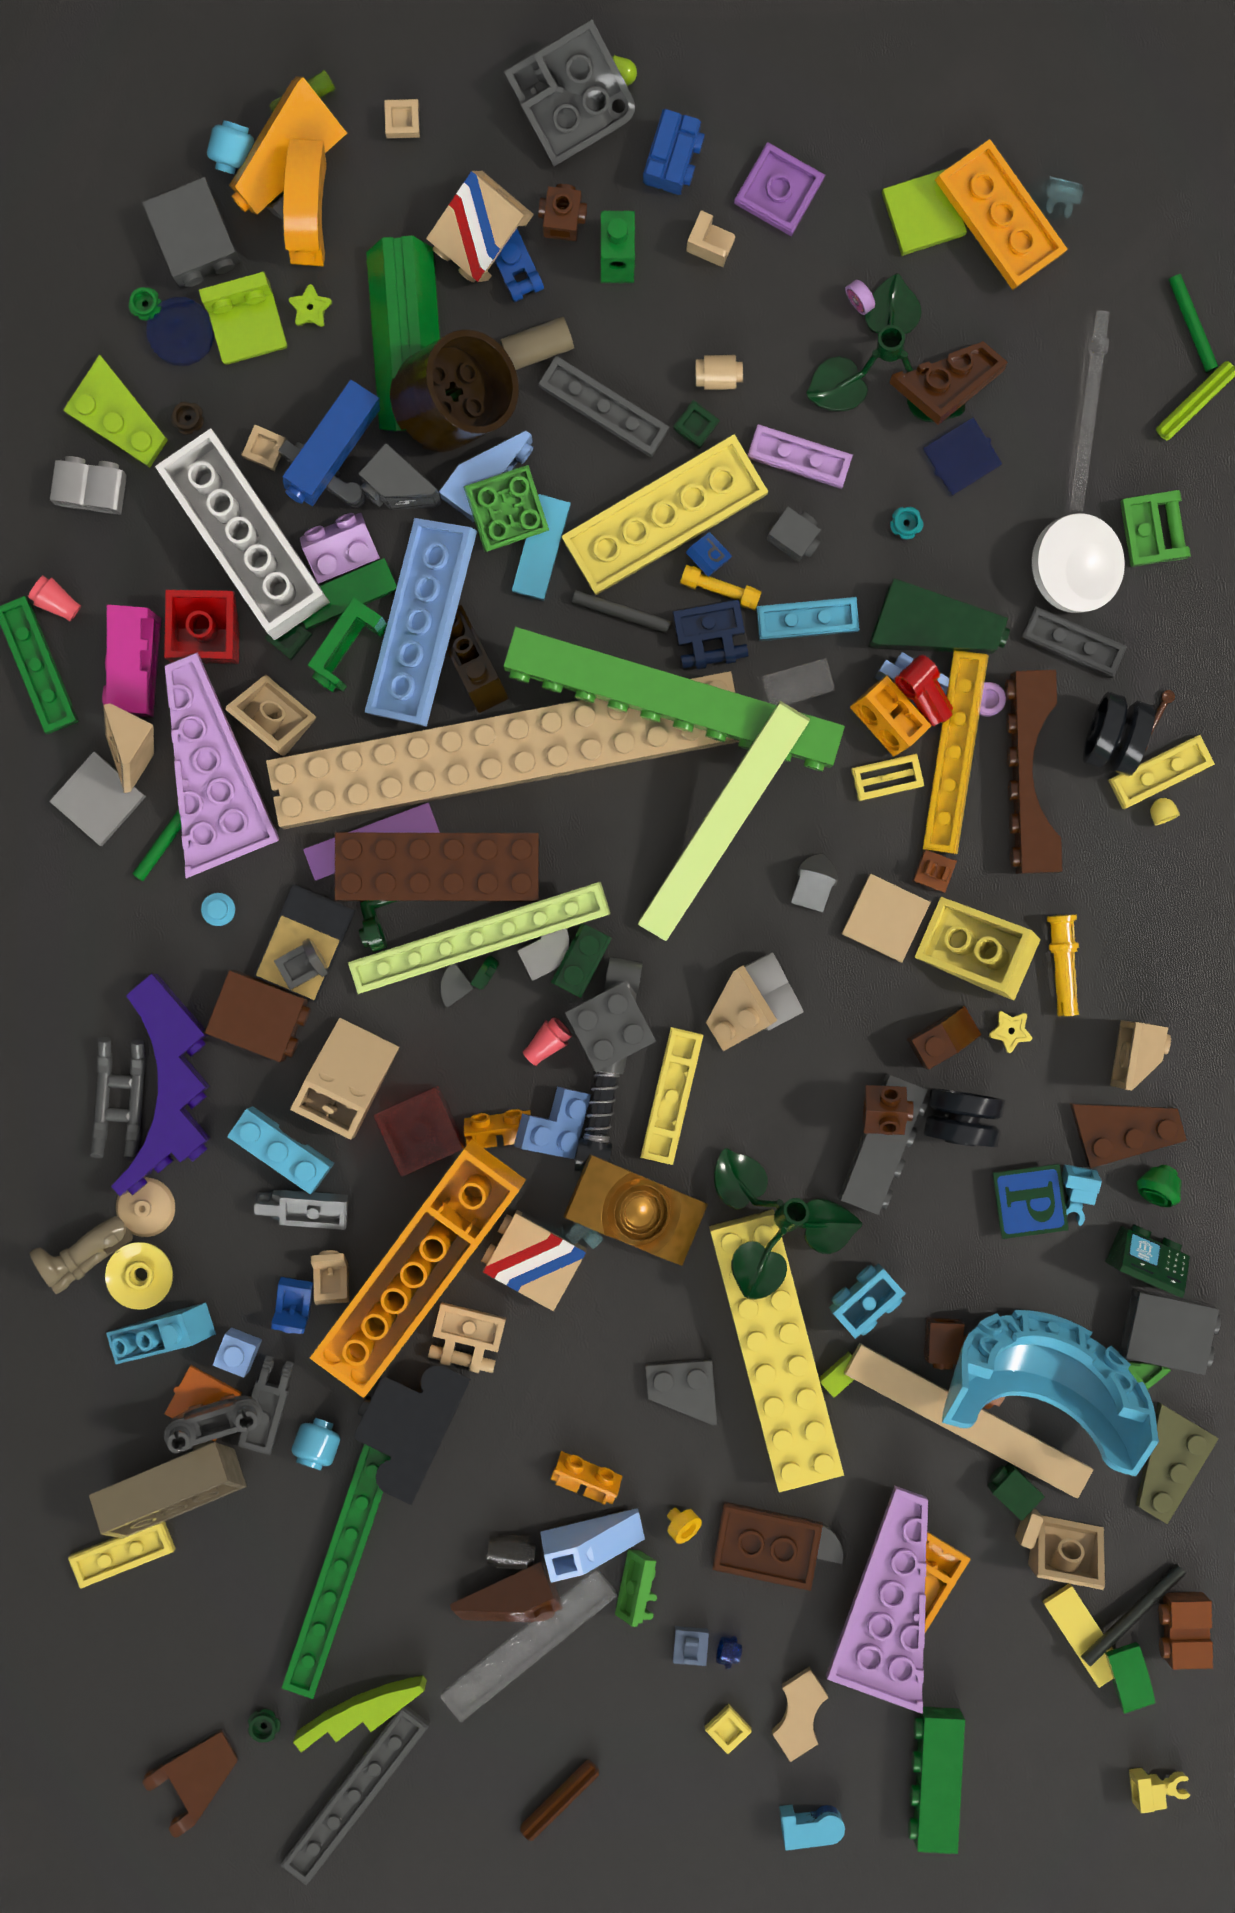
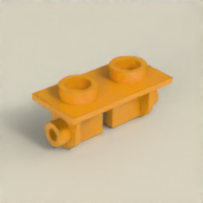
M511 1109L502 1114L488 1115L486 1113H479L470 1118H464L466 1145L472 1139L483 1148L497 1147L496 1135L503 1136L504 1146L514 1145L522 1113L531 1115L530 1110Z
M561 1451L550 1479L556 1482V1486L575 1493L578 1492L580 1485L583 1484L586 1486L583 1496L605 1505L606 1502L613 1504L615 1497L617 1498L622 1475L615 1473L609 1468L600 1467L585 1461L577 1455H570Z

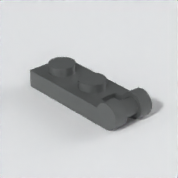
M285 440L278 451L285 460L292 464L304 445L297 442L294 446ZM337 471L325 489L353 509L361 508L366 501L361 487L354 482L344 483L339 479L341 473Z

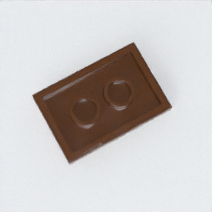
M725 1502L712 1570L811 1591L823 1522Z

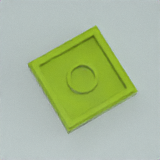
M946 169L882 190V196L902 256L966 235L967 231L964 221L935 181L937 176Z

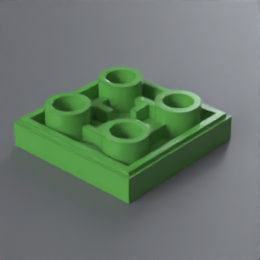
M529 465L463 486L485 552L549 531Z

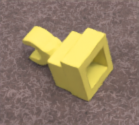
M1143 1768L1129 1769L1132 1803L1140 1813L1167 1809L1166 1795L1175 1796L1178 1799L1190 1797L1186 1789H1176L1179 1782L1188 1781V1777L1183 1772H1174L1169 1778L1161 1780L1157 1774L1148 1775Z

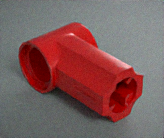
M919 655L894 679L896 686L909 699H912L924 718L931 726H935L947 721L953 715V707L937 681L940 677L939 669L931 659L924 655Z

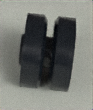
M1112 692L1105 693L1096 709L1086 737L1083 750L1084 763L1102 767L1110 760L1113 772L1132 776L1138 768L1147 748L1155 720V707L1141 701H1136L1128 708L1125 696Z
M931 1088L928 1105L935 1110L948 1112L949 1114L948 1117L938 1115L927 1117L924 1135L964 1146L998 1147L1000 1129L994 1125L982 1123L980 1119L995 1120L1003 1117L1005 1100L954 1090Z

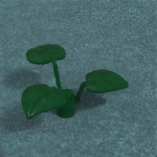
M899 273L884 281L872 294L875 300V308L865 314V321L872 332L879 334L877 348L872 351V355L864 368L858 372L857 366L852 360L838 356L827 359L815 371L811 385L807 390V397L819 407L831 411H847L861 404L868 392L867 386L861 378L866 376L877 358L887 362L901 359L906 372L913 371L908 360V353L904 351L905 334L910 333L919 324L922 312L919 300L906 285ZM907 399L909 410L916 418L925 422H934ZM965 404L945 420L962 415L965 412Z
M727 1148L720 1153L714 1170L715 1188L718 1196L727 1206L739 1210L744 1208L750 1201L754 1206L776 1207L774 1221L779 1230L769 1241L766 1248L755 1241L746 1242L736 1249L732 1257L731 1268L733 1276L743 1296L747 1299L757 1300L767 1297L783 1283L787 1272L786 1260L782 1255L771 1252V1250L787 1232L793 1231L798 1227L806 1228L804 1238L813 1250L821 1254H833L842 1249L862 1226V1222L850 1211L828 1200L815 1199L808 1203L799 1198L789 1199L785 1203L781 1199L777 1201L758 1200L756 1198L765 1193L768 1185V1177L763 1167L754 1159L735 1153Z

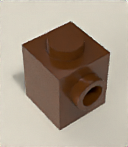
M926 1317L924 1358L928 1363H933V1368L949 1370L953 1369V1364L957 1365L962 1345L967 1335H964V1324L960 1319Z

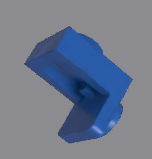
M285 1277L280 1278L275 1313L271 1322L272 1329L285 1333L303 1334L305 1332L310 1317L314 1282Z

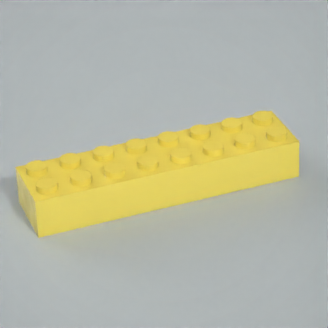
M769 1210L711 1225L709 1229L775 1482L780 1493L844 1476L782 1237L772 1248L771 1252H776L785 1258L787 1272L781 1286L772 1294L762 1299H747L743 1296L732 1273V1257L739 1246L746 1242L755 1241L766 1248L769 1241L778 1232L779 1228L774 1221L775 1212L774 1210Z

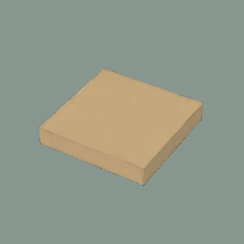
M869 874L841 934L902 963L931 902L875 875Z

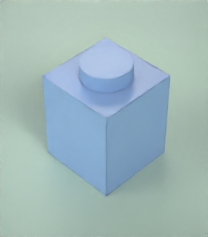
M231 1327L223 1337L212 1366L244 1378L251 1370L262 1339Z

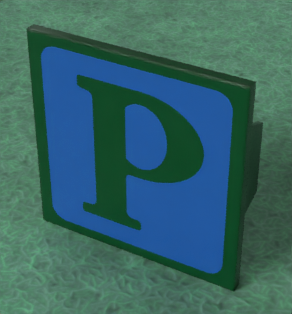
M1060 1164L993 1172L1002 1239L1069 1230Z

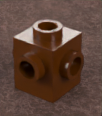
M557 184L556 187L548 186L547 198H540L538 218L544 219V237L577 241L579 223H586L588 203H582L581 190H576L574 186L569 184Z
M866 1085L863 1101L864 1133L905 1135L907 1121H913L914 1112L913 1101H907V1087Z

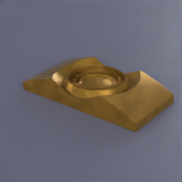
M589 1154L563 1217L682 1266L708 1204Z

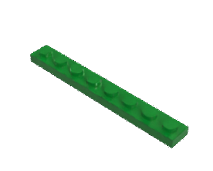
M365 1444L281 1688L311 1699L315 1696L384 1492L376 1483L377 1469L385 1461L391 1460L390 1456Z

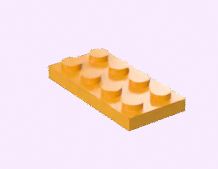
M990 139L939 174L935 179L940 189L1012 290L1068 250Z

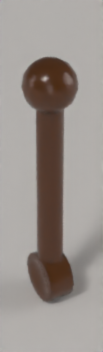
M1171 690L1164 691L1160 696L1162 702L1155 713L1152 732L1166 706L1175 700V694Z

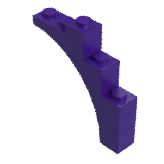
M150 974L126 995L140 1015L152 1041L157 1063L158 1096L154 1119L144 1145L130 1167L111 1186L119 1196L126 1194L128 1191L132 1196L148 1183L145 1180L148 1174L153 1170L159 1174L174 1161L170 1157L172 1154L179 1162L185 1161L187 1158L192 1162L195 1161L208 1149L204 1144L211 1139L185 1109L189 1106L192 1110L207 1097L204 1091L210 1085L186 1059L185 1055L188 1053L192 1057L206 1045L203 1040L208 1034L205 1033V1028L158 974Z

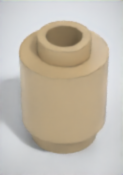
M704 355V359H696V387H704V390L736 389V382H743V362H736V355Z

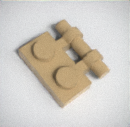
M441 1302L433 1337L445 1339L444 1348L431 1345L428 1358L440 1360V1364L447 1366L453 1363L469 1367V1371L479 1373L480 1370L493 1373L496 1360L484 1358L483 1355L485 1349L498 1352L506 1317ZM455 1343L474 1346L473 1355L454 1350Z

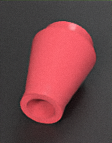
M43 575L35 583L28 595V598L34 601V606L61 616L69 622L74 619L81 608V605L53 578L48 579Z
M553 1017L550 1021L545 1020L528 1047L523 1050V1054L528 1061L537 1066L542 1060L567 1046L572 1034L556 1017Z

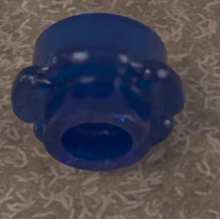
M722 1636L717 1648L716 1663L725 1665V1669L729 1670L732 1664H739L742 1655V1644H738L737 1637L731 1636V1638Z

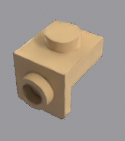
M326 1250L320 1252L319 1255L311 1256L315 1304L349 1302V1267L345 1255L335 1250Z

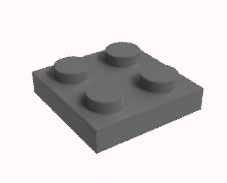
M625 981L565 1012L596 1073L656 1042Z

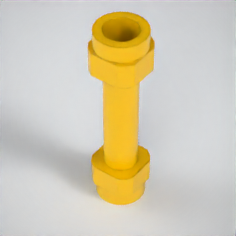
M686 564L680 584L694 590L698 586L731 599L739 600L741 607L752 610L756 609L762 591L748 585L744 589L716 578L708 577L701 573L702 570L700 568Z

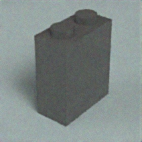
M205 177L142 202L172 277L179 287L198 285L204 280L203 277L213 273H227L235 267V264L241 262Z
M1132 1288L1119 1353L1126 1359L1205 1375L1207 1367H1211L1214 1359V1348L1211 1346L1214 1334H1218L1221 1326V1315L1218 1314L1219 1309L1207 1303Z

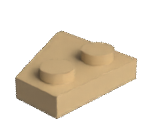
M742 965L733 971L706 1024L722 1050L725 1051L772 1025L777 1019L746 968Z

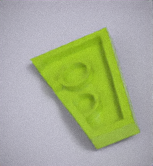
M99 355L63 411L150 468L168 440L103 357Z

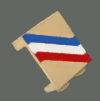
M471 171L426 239L434 245L433 251L446 261L451 259L460 267L458 271L464 278L473 283L475 281H488L492 276L488 269L517 227L526 226L534 214L483 171Z
M516 1210L513 1217L507 1214L497 1232L501 1233L502 1237L497 1246L490 1244L481 1260L486 1263L483 1273L554 1311L585 1256L587 1248L576 1242L572 1244L523 1217L522 1212Z

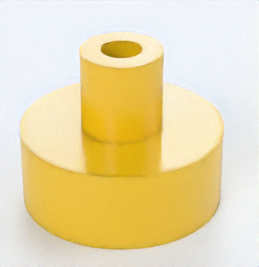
M673 1508L667 1514V1518L671 1521L667 1532L677 1544L690 1540L702 1525V1520L692 1509L680 1512L677 1508Z

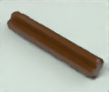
M586 1760L521 1824L520 1832L527 1840L533 1841L599 1776L598 1767L591 1760Z

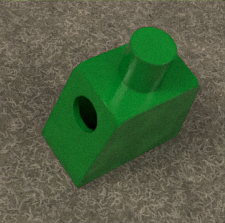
M601 211V283H634L635 211ZM623 262L625 265L613 266L610 263Z

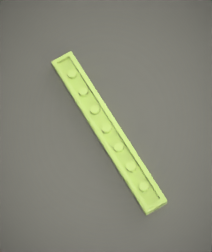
M782 701L778 703L639 919V926L667 941L806 728L810 718Z
M597 882L348 962L357 993L360 994L611 913L602 884Z

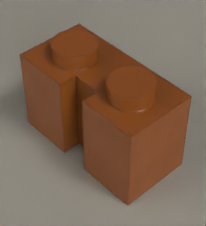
M1203 1592L1166 1593L1163 1596V1604H1159L1158 1607L1159 1621L1161 1625H1164V1637L1159 1639L1161 1657L1166 1660L1173 1670L1213 1669V1642L1210 1639L1212 1601Z

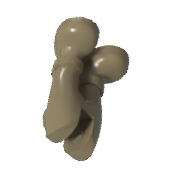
M114 1216L87 1232L70 1248L60 1251L59 1256H51L41 1247L33 1249L29 1254L46 1284L52 1288L55 1294H58L67 1289L75 1279L79 1280L86 1276L85 1273L99 1262L114 1254L121 1247L129 1244L133 1239V1235L119 1217Z

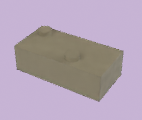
M212 1440L194 1445L192 1447L193 1451L90 1494L89 1498L100 1534L124 1539L247 1487L235 1449L216 1442L213 1443Z

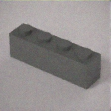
M887 1073L881 1086L907 1087V1101H913L914 1105L913 1121H907L905 1135L864 1133L863 1131L838 1194V1198L841 1201L879 1215L881 1208L886 1210L890 1203L893 1191L889 1190L893 1177L899 1178L903 1170L905 1160L901 1157L905 1146L911 1147L917 1133V1128L913 1127L918 1115H924L929 1103V1097L925 1096L927 1089Z

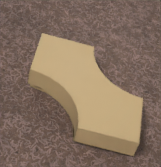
M810 1666L782 1684L787 1699L786 1710L781 1721L772 1729L773 1736L790 1762L818 1745V1740L813 1730L814 1717L820 1705L828 1699V1694Z

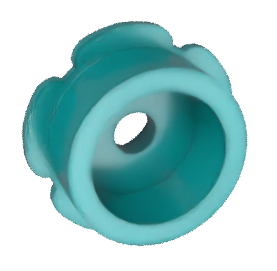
M900 507L892 514L893 520L890 522V528L895 535H900V538L908 540L914 538L916 533L921 532L923 520L916 508ZM908 520L910 524L905 526L903 522Z

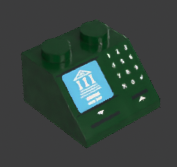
M1135 1224L1132 1225L1131 1229L1120 1226L1105 1262L1125 1274L1183 1298L1190 1260L1189 1255L1180 1251L1183 1245L1163 1237L1161 1243L1150 1238L1151 1231Z

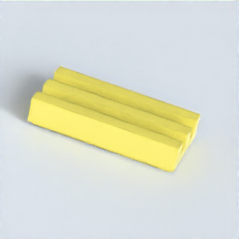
M917 754L851 769L858 801L924 787ZM912 762V769L864 780L861 779L860 774ZM915 776L916 781L864 792V786Z

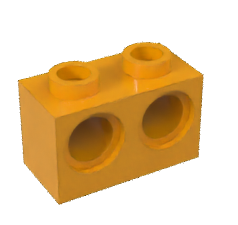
M888 675L871 686L850 706L853 712L893 757L912 746L931 727V724Z

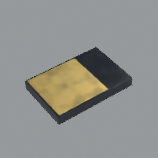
M293 884L254 977L317 1002L329 974L323 977L318 975L293 990H289L274 960L303 945L302 942L310 938L323 956L329 973L356 910Z

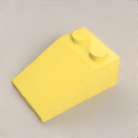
M941 897L915 958L985 990L1015 1000L1041 939L1030 929Z

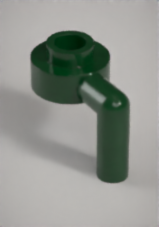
M361 901L360 907L364 920L362 921L363 928L359 929V935L365 948L370 946L373 952L387 948L386 938L375 909L397 901Z

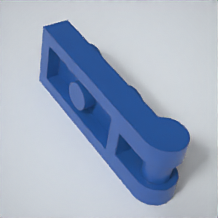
M516 229L494 261L514 303L522 300V295L531 291L537 293L544 289L539 273L531 260L518 229ZM525 272L527 278L516 282L514 276Z

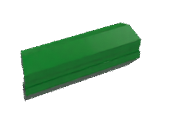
M413 235L402 236L401 238L383 237L366 252L376 392L380 403L378 419L379 429L406 431V429L401 430L392 411L390 401L392 379L396 377L399 368L408 357L440 339L433 247Z

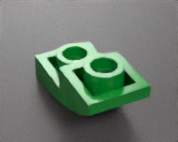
M1134 1642L1105 1652L1123 1713L1125 1714L1156 1703L1140 1645Z

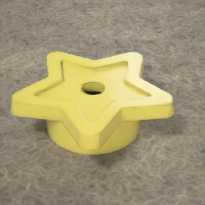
M999 1011L998 1025L989 1033V1037L1002 1041L1007 1053H1012L1018 1042L1032 1040V1036L1025 1029L1027 1014L1021 1013L1011 1017L1003 1011ZM1009 1028L1014 1029L1013 1034H1010L1008 1032Z

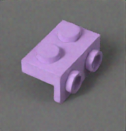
M354 513L344 514L336 519V523L324 528L323 526L313 527L304 533L305 536L300 538L302 549L318 584L380 559L361 513L356 515Z

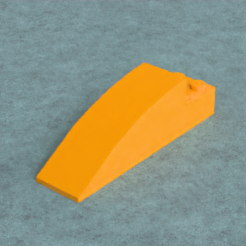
M471 1139L311 1355L310 1359L365 1398L520 1191L526 1179Z

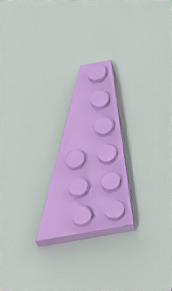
M894 1486L826 1677L827 1680L923 1714L922 1685L924 1683L923 1648L925 1644L928 1499L920 1494Z

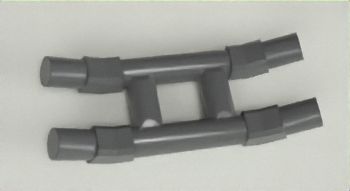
M101 1037L97 1040L98 1074L90 1156L103 1158L108 1135V1121L128 1122L123 1158L134 1160L138 1153L142 1131L144 1075L146 1072L145 1042L141 1039L131 1041V1076L112 1075L113 1056L111 1053V1039L109 1037ZM110 1088L130 1089L129 1109L109 1108Z

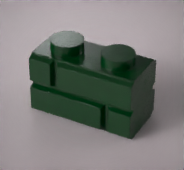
M582 923L551 983L581 998L612 938Z

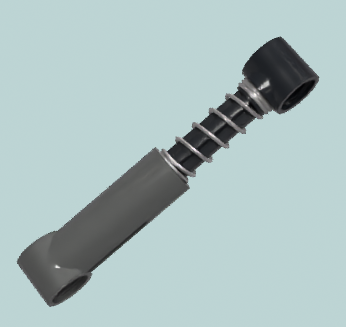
M610 957L604 990L607 991L625 981L636 1001L643 962ZM627 1057L593 1075L596 1078L595 1087L591 1089L594 1091L593 1101L589 1102L592 1107L590 1114L587 1115L589 1118L588 1128H585L586 1132L583 1138H579L574 1167L576 1172L583 1171L589 1154L610 1163L612 1143H609L610 1137L607 1133L608 1129L612 1127L609 1121L610 1116L614 1114L611 1109L612 1103L616 1101L614 1097V1091L618 1088L616 1079L620 1077L619 1074H624Z

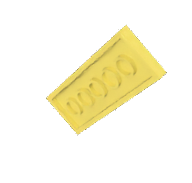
M734 434L565 533L561 538L596 596L768 495V490Z

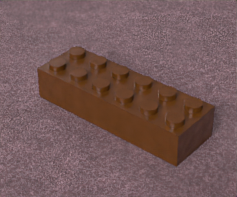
M335 832V900L539 901V833Z

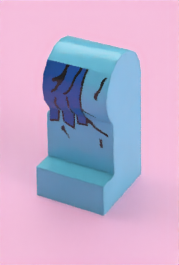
M793 1805L779 1806L782 1838L786 1851L833 1845L838 1843L845 1834V1826L841 1814L833 1806L825 1805L815 1812L794 1813Z

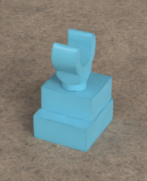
M1064 1164L1061 1177L1069 1197L1067 1204H1065L1066 1214L1068 1215L1071 1212L1078 1213L1076 1220L1078 1225L1081 1226L1085 1221V1215L1082 1210L1083 1203L1095 1205L1102 1180L1097 1170Z

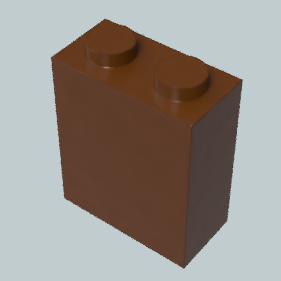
M229 970L205 1033L272 1060L283 1062L287 1056L292 1058L297 1048L299 1039L294 1038L298 1026L304 1027L311 1011V1008L307 1007L309 1000L244 973Z

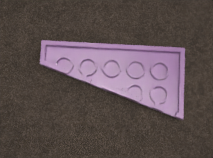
M198 652L165 665L186 878L277 842L280 839Z

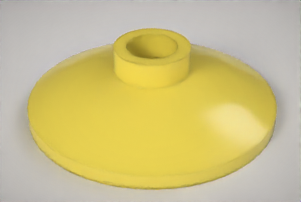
M145 1242L130 1243L116 1251L118 1253H114L110 1258L105 1272V1281L111 1296L119 1304L137 1310L147 1309L161 1302L168 1294L173 1281L172 1266L166 1254L158 1247ZM138 1268L146 1270L147 1278L145 1280L137 1277L136 1271Z

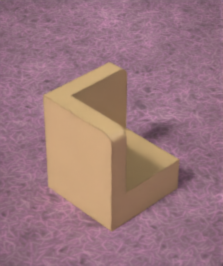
M701 210L687 241L686 252L723 267L735 241V234L713 225V215Z

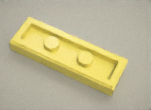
M1197 735L1139 764L1132 776L1119 774L1108 781L1122 809H1126L1215 765L1201 735Z
M164 1521L124 1539L114 1537L71 1554L68 1560L81 1589L170 1554L176 1548Z
M1067 1584L1042 1602L1100 1688L1113 1679L1105 1653L1091 1667L1081 1656L1103 1633L1072 1585ZM1112 1646L1106 1652L1113 1650Z

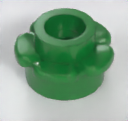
M137 288L130 296L129 310L132 315L139 316L140 320H151L155 314L161 311L162 301L158 299V293L152 288ZM144 301L148 302L147 307L142 306Z

